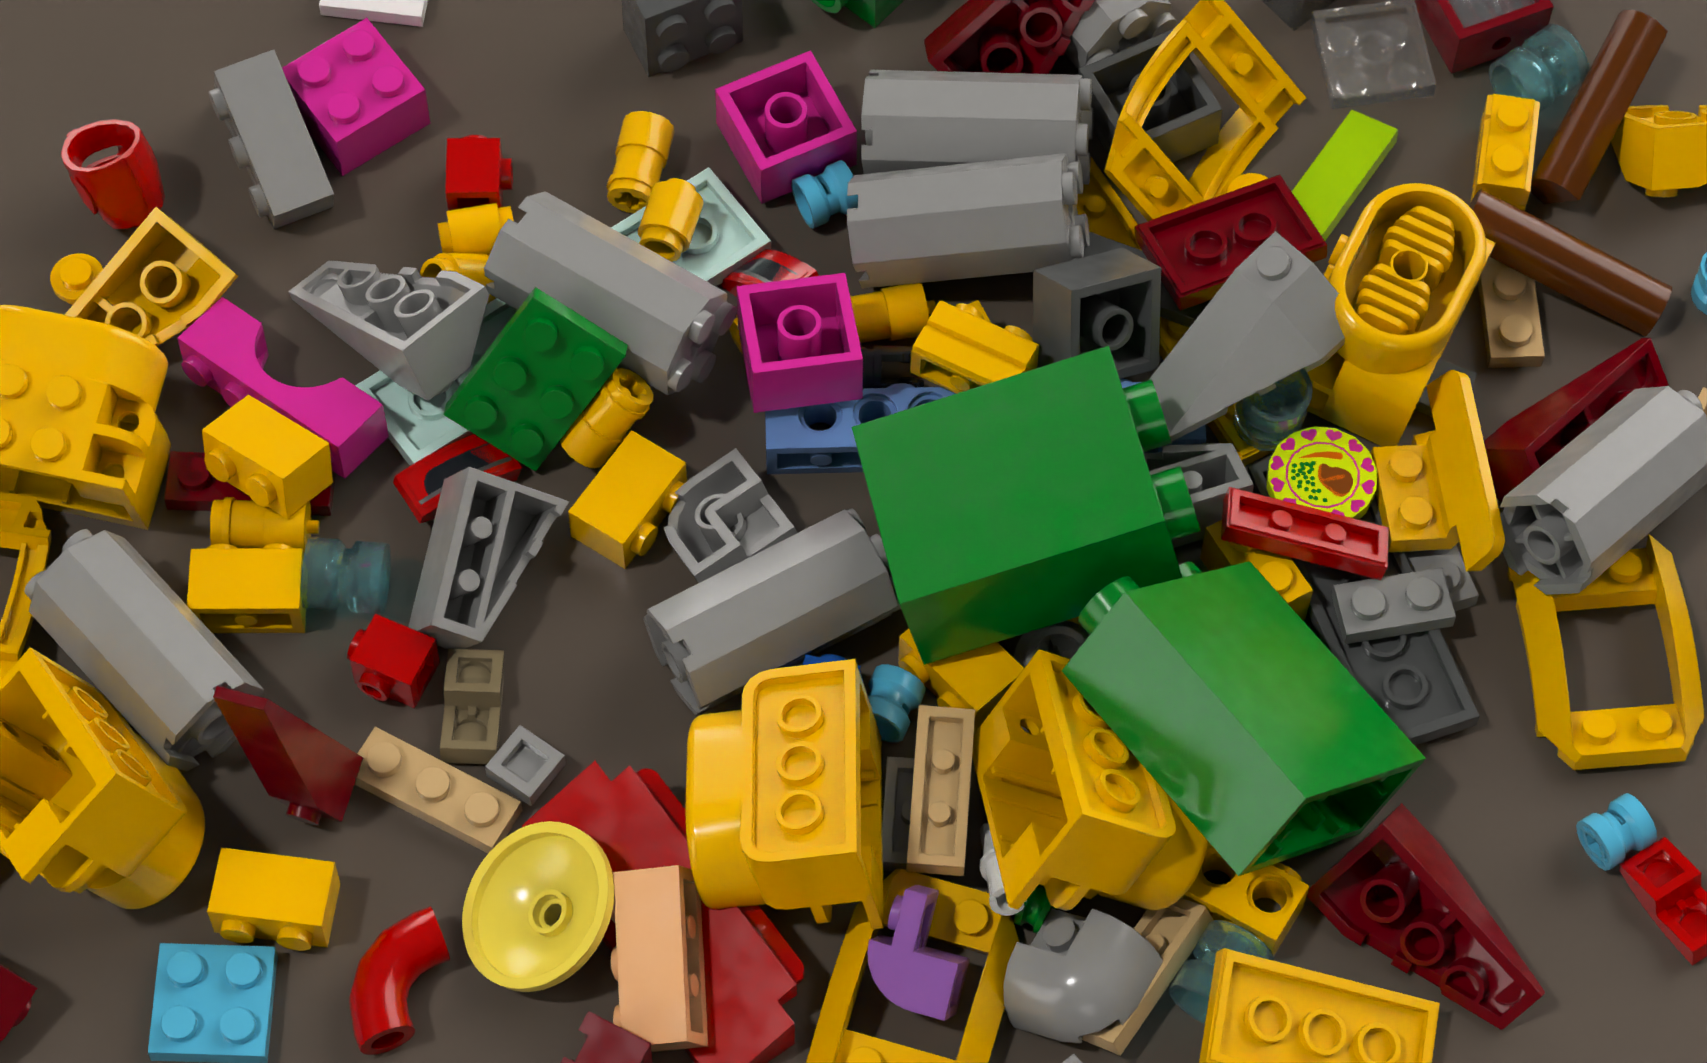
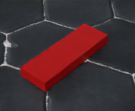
M1229 487L1223 499L1221 540L1382 580L1388 568L1389 527Z

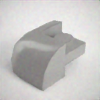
M737 448L690 478L675 492L679 500L669 515L668 526L663 527L673 550L698 583L798 533L794 525L769 495L762 480Z
M1052 908L1031 945L1017 942L1010 956L1003 984L1004 1006L1007 1016L1014 1028L1061 1042L1082 1043L1084 1035L1099 1032L1116 1020L1122 1025L1137 1009L1163 960L1147 939L1132 927L1111 915L1092 909L1087 918Z

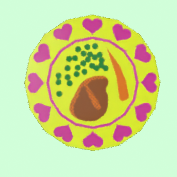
M1313 426L1293 432L1277 445L1269 460L1266 489L1271 498L1359 520L1367 513L1375 497L1377 468L1370 451L1356 437L1337 428Z

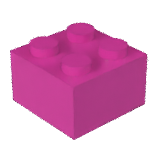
M368 18L282 67L310 136L342 176L430 124L425 88Z
M811 50L715 89L716 123L761 204L792 192L793 179L805 174L815 177L822 174L827 165L839 160L844 161L849 168L857 165V130Z
M845 273L737 286L738 330L754 413L863 399V357Z

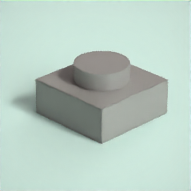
M519 725L487 763L485 770L486 776L532 806L563 769L566 761L564 754Z

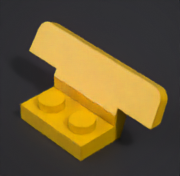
M1449 370L1426 385L1436 430L1429 435L1427 444L1372 447L1371 456L1377 468L1376 498L1382 526L1389 527L1388 552L1452 549L1460 542L1466 572L1482 571L1501 554L1505 544V535L1470 378L1465 373Z

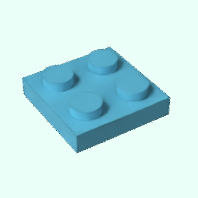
M160 943L148 1045L150 1060L268 1063L278 961L276 947Z

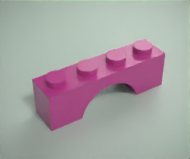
M221 297L177 337L183 359L181 366L190 380L201 387L208 385L220 393L230 407L247 395H250L329 442L332 471L344 479L389 437L383 404L343 377L315 387L289 386L271 378L263 370L269 354L262 323L224 297Z

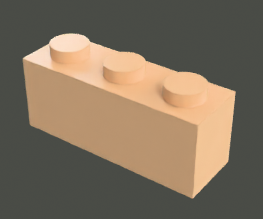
M675 865L613 872L614 904L611 919L616 925V946L611 952V969L614 978L618 981L619 1004L614 1009L613 1024L651 1043L652 1052L708 1047L701 898L694 882L692 870Z

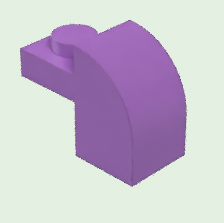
M917 884L906 888L904 896L897 895L893 901L888 919V929L895 930L894 937L881 934L869 939L867 953L869 969L879 990L895 1005L911 1012L945 1021L957 1013L970 958L926 947L939 890Z

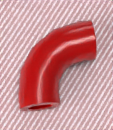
M431 906L413 912L383 930L359 960L349 996V1005L354 1036L359 1050L363 1054L375 1055L391 1051L413 1037L415 1028L409 1015L407 1003L410 987L424 972L434 966L450 961L446 942Z

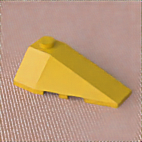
M1668 105L1630 106L1611 140L1626 181L1645 188V194L1648 196L1663 198L1677 196L1678 189L1695 188L1707 184V105H1699L1698 115L1685 111H1669Z
M155 207L65 315L112 325L132 332L150 341L155 346H159L191 326L221 298L237 279L238 275L176 221Z

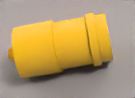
M635 111L625 115L615 150L616 161L613 173L610 175L606 186L608 190L607 199L612 206L621 211L635 213L647 205L654 184L660 182L662 169L667 164L675 132L674 126L668 119L647 111Z
M922 283L881 288V291L850 296L860 343L884 339L895 341L918 337L923 327L927 325L929 314H932L936 307L934 300L926 301Z
M624 368L616 369L560 439V443L566 453L585 467L594 469L601 467L626 438V432L638 419H642L650 409V404L653 402V392L650 386L635 372Z
M234 497L214 500L211 507V545L229 544L236 548H263L268 544L278 543L291 546L292 548H303L304 554H308L311 534H319L320 530L319 520H311L310 501L288 519L267 506L262 507L254 501L235 500Z

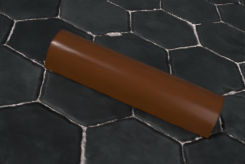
M1623 10L1618 14L1532 176L1530 191L1543 204L1579 201L1667 36L1668 30L1653 17L1636 10Z
M1482 189L1472 199L1469 207L1474 211L1482 224L1485 238L1496 243L1490 254L1491 258L1645 337L1653 329L1668 303L1672 286Z

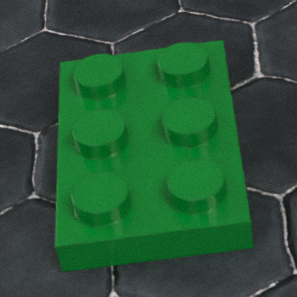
M535 287L446 403L443 415L536 471L625 358L628 345Z

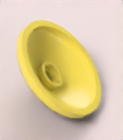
M552 821L530 824L514 831L501 840L487 854L476 870L468 887L463 905V939L468 955L478 971L490 981L506 989L519 992L545 990L565 981L576 973L590 959L601 943L613 910V873L603 849L591 836L580 829L566 823Z

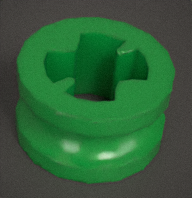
M1039 884L1027 898V902H1024L1025 907L1023 910L1015 915L1014 923L1019 926L1029 923L1033 926V933L1037 934L1051 909L1057 910V908L1050 905L1044 885Z

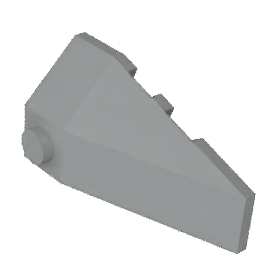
M1276 231L1234 270L1149 380L1152 379L1171 441L1225 415L1229 406L1256 392L1262 396L1277 388L1275 383L1303 368H1305L1306 372H1309L1324 364L1344 345L1345 337L1335 313V300L1339 293L1313 262Z
M330 260L288 291L293 301L395 383L427 401L447 391L452 386L454 380L470 369L489 298L486 286L456 271L441 270L434 278L421 276L417 268L403 267L398 274L380 273L376 264Z

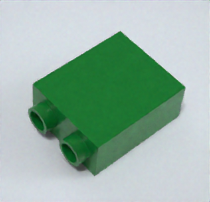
M1109 346L852 427L898 601L924 665L1079 617L1086 604L1099 591L1119 578L1129 576L1140 588L1182 578L1171 540L1201 531L1181 466L1150 475L1144 452L1172 444L1153 381L1151 379L1122 388Z
M1189 561L1179 565L1182 578L1141 588L1131 577H1122L1104 587L1086 604L1079 615L1078 622L1090 636L1062 669V672L1238 876L1360 834L1426 759L1250 561L1203 573L1193 562Z

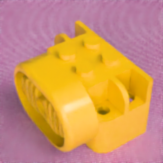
M1409 183L1397 185L1375 196L1362 211L1350 236L1341 234L1324 273L1325 278L1339 293L1335 300V313L1345 337L1344 345L1324 364L1309 372H1306L1305 368L1284 378L1276 396L1382 447L1397 446L1435 369L1436 363L1441 358L1496 244L1485 238L1482 224L1474 211L1455 194L1429 184Z
M0 305V492L36 497L41 508L148 530L171 449L168 434L155 413L168 370V361L164 353L150 341L112 325L24 306Z
M30 647L0 680V853L10 859L20 877L28 883H31L40 874L51 886L61 892L70 893L75 891L80 894L87 889L124 909L149 907L169 896L187 877L202 847L205 833V815L198 796L179 769L167 765L141 736L134 733L122 714L102 692Z
M1039 649L980 725L973 737L972 758L1008 907L1019 910L1039 884L1045 886L1050 905L1064 911L1073 909L1083 897L1091 899L1097 894L1147 910H1161L1173 905L1184 896L1195 881L1203 865L1209 841L1065 676L1062 669L1070 659ZM1022 727L1026 728L1029 732L1024 731Z
M855 659L775 668L759 672L750 678L744 686L742 710L702 714L692 721L687 739L686 835L694 882L701 900L707 907L722 909L762 904L784 910L810 907L816 923L819 924L831 922L833 904L862 901L871 928H884L881 735Z

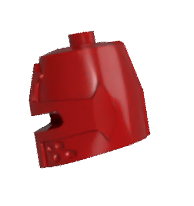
M117 119L103 120L74 129L66 135L67 138L61 151L63 164L81 200L94 215L98 214L113 229H128L131 227L138 228L155 207L161 210L165 194L157 159L143 132L133 122ZM118 146L117 154L100 159L86 168L81 167L86 158L93 153Z

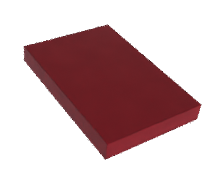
M1280 174L1134 226L1136 242L1148 261L1161 267V281L1180 311L1211 300L1234 270L1275 231L1311 262L1314 263L1327 258V243Z

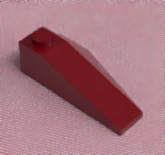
M969 0L924 39L928 62L937 71L1049 74L1059 55L1062 56L1071 42L1070 36L1085 11H1089L1095 0Z
M1651 338L1639 339L1507 420L1484 440L1494 490L1499 501L1502 502L1504 496L1634 389L1669 385Z
M217 686L213 695L214 700L268 795L288 806L285 815L317 826L321 817L342 822L363 757L267 698Z
M1402 803L1308 889L1307 897L1344 937L1360 946L1366 943L1391 958V965L1406 974L1410 970L1438 986L1443 996L1500 1030L1506 1028L1545 994L1544 989L1443 847Z

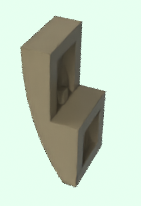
M448 648L444 682V714L440 740L441 761L445 763L487 764L499 750L504 650Z

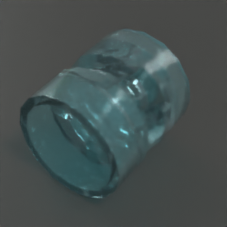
M1549 24L1527 38L1522 47L1518 46L1511 49L1491 63L1489 79L1495 94L1534 99L1540 102V113L1554 103L1556 96L1566 95L1583 82L1589 71V63L1579 42L1569 31L1560 25Z
M1304 368L1276 382L1277 388L1262 396L1256 392L1235 403L1233 424L1238 436L1249 446L1261 451H1275L1281 441L1293 432L1302 429L1312 400V382Z
M309 537L304 553L301 578L303 608L336 611L342 603H346L351 612L383 615L390 584L391 551L389 544L356 541L350 549L346 548L341 539Z
M1214 920L1209 922L1193 951L1196 960L1191 959L1184 963L1169 989L1172 1000L1184 1012L1203 1024L1206 1021L1217 951L1226 948L1274 961L1271 950L1263 941L1251 932L1227 921Z

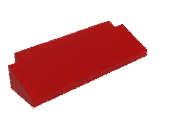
M594 761L522 825V827L534 823L552 821L566 823L580 829L591 836L603 849L610 863L612 873L675 865L691 869L686 835L685 808L660 775L653 769L644 768L635 772L629 765L611 781L599 764ZM701 900L708 1047L684 1050L694 1063H768L795 1044V1023L782 1005L797 996V984L804 977V965L759 905L711 909ZM610 919L603 937V941L611 952L616 946V925L612 919Z

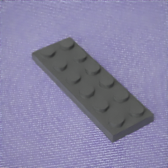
M1269 460L1248 466L1247 472L1254 484L1253 493L1269 497L1266 489ZM1375 493L1367 513L1359 520L1382 526ZM1388 552V568L1383 577L1413 572L1404 552ZM1291 558L1313 589L1308 616L1318 638L1414 745L1477 725L1480 716L1440 629L1344 644L1331 596L1333 585L1374 578Z

